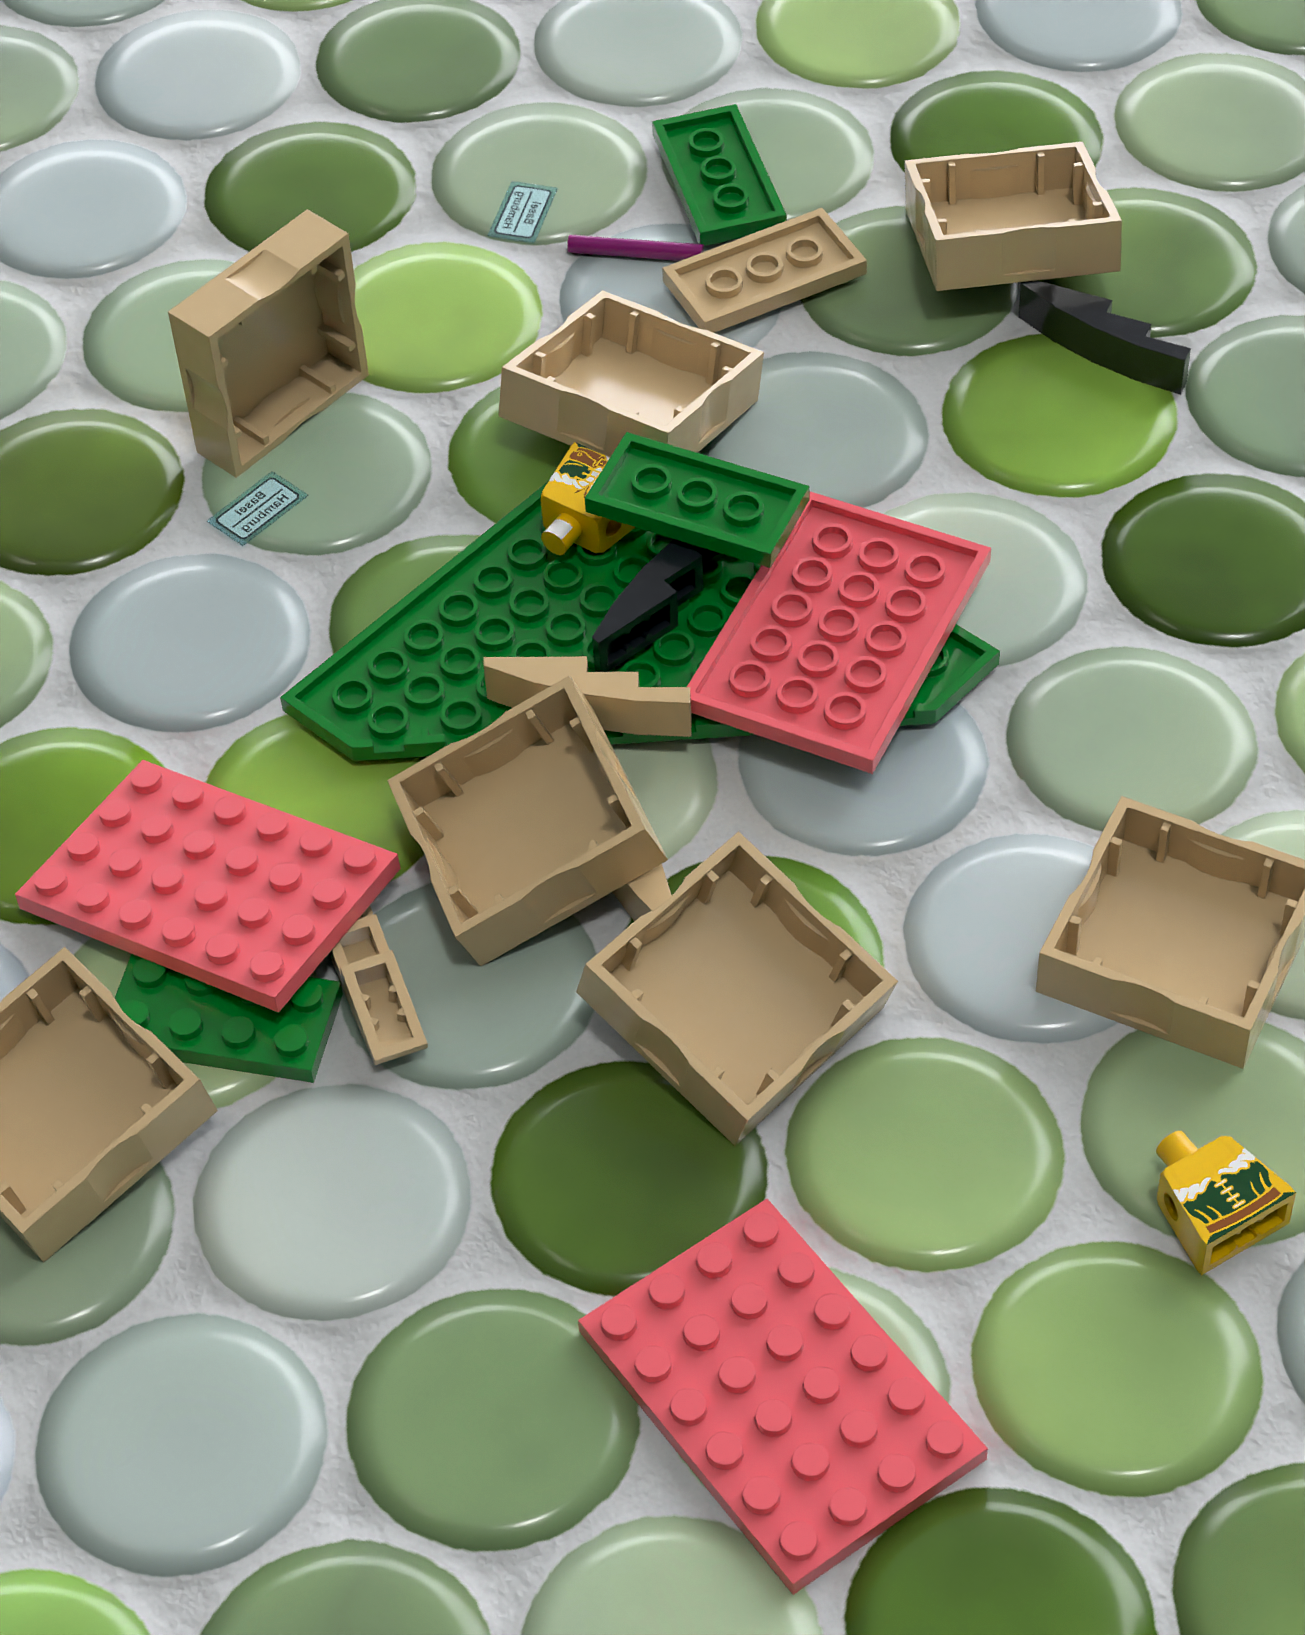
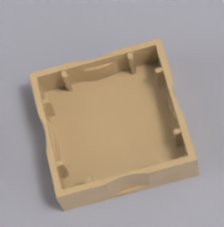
M1083 142L1019 148L998 153L961 154L905 160L906 212L936 291L1121 271L1122 220L1108 192L1098 183L1096 168Z
M308 209L168 311L196 451L235 478L281 444L300 424L326 409L369 375L362 326L357 317L355 307L356 282L349 234Z
M602 290L569 315L563 325L556 331L538 339L502 367L498 416L570 446L574 442L579 443L608 457H611L626 432L698 453L758 401L764 352L708 330L682 324L658 311Z
M570 675L506 711L501 717L480 732L447 745L387 780L410 834L425 853L429 865L431 883L454 936L480 966L485 965L668 860L593 707Z
M1121 796L1093 849L1091 864L1086 876L1075 891L1069 895L1039 952L1036 992L1244 1069L1305 938V860L1255 842L1222 836L1200 826L1192 820Z
M738 831L687 875L677 891L666 902L649 913L640 916L585 964L576 993L736 1146L884 1008L898 980L847 932L818 913L805 900L796 885Z
M63 947L0 1002V1217L44 1263L218 1111L201 1080L151 1031L131 1020L122 1011L113 994L66 947Z

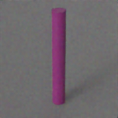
M569 234L567 250L568 253L681 261L703 253L704 245Z

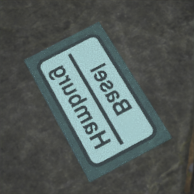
M511 181L487 236L535 243L558 188Z
M271 471L208 519L207 522L244 546L305 499L308 494Z

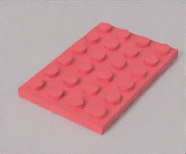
M810 491V500L772 567L760 566L687 687H690L691 713L873 774L991 561V547Z
M142 760L15 893L19 908L279 1013L393 879L401 867L397 853Z
M768 1199L763 1200L578 1320L581 1335L793 1595L987 1460L988 1448Z

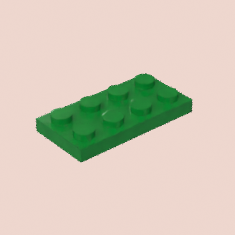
M737 104L652 121L653 137L699 244L706 246L739 239L787 221V214Z
M626 432L585 497V510L587 513L771 568L810 500V486Z
M131 954L115 999L122 1011L131 1020L151 1031L183 1063L314 1083L338 1012L343 991L340 981L308 977L278 1013Z

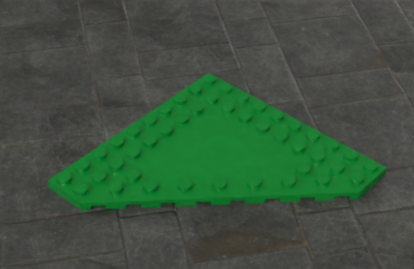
M546 482L280 697L282 711L353 761L430 756L451 743L480 732L501 717L506 711L512 709V707L487 699L483 666L484 657L587 656L588 672H595L592 645L593 634L618 596L639 571L666 547L673 538L635 527L603 553H594L573 543L563 555L554 554L544 546L541 540V535L546 530L543 526L541 494L548 483ZM727 555L703 571L704 590L678 606L679 626L609 672H639V687H687L761 565ZM956 624L900 726L935 724L999 665L1000 650ZM691 713V737L636 735L604 730L610 744L755 735Z

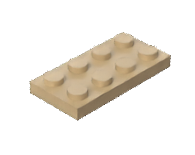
M819 208L663 267L662 275L664 284L699 329L715 333L866 275L867 260L823 208Z

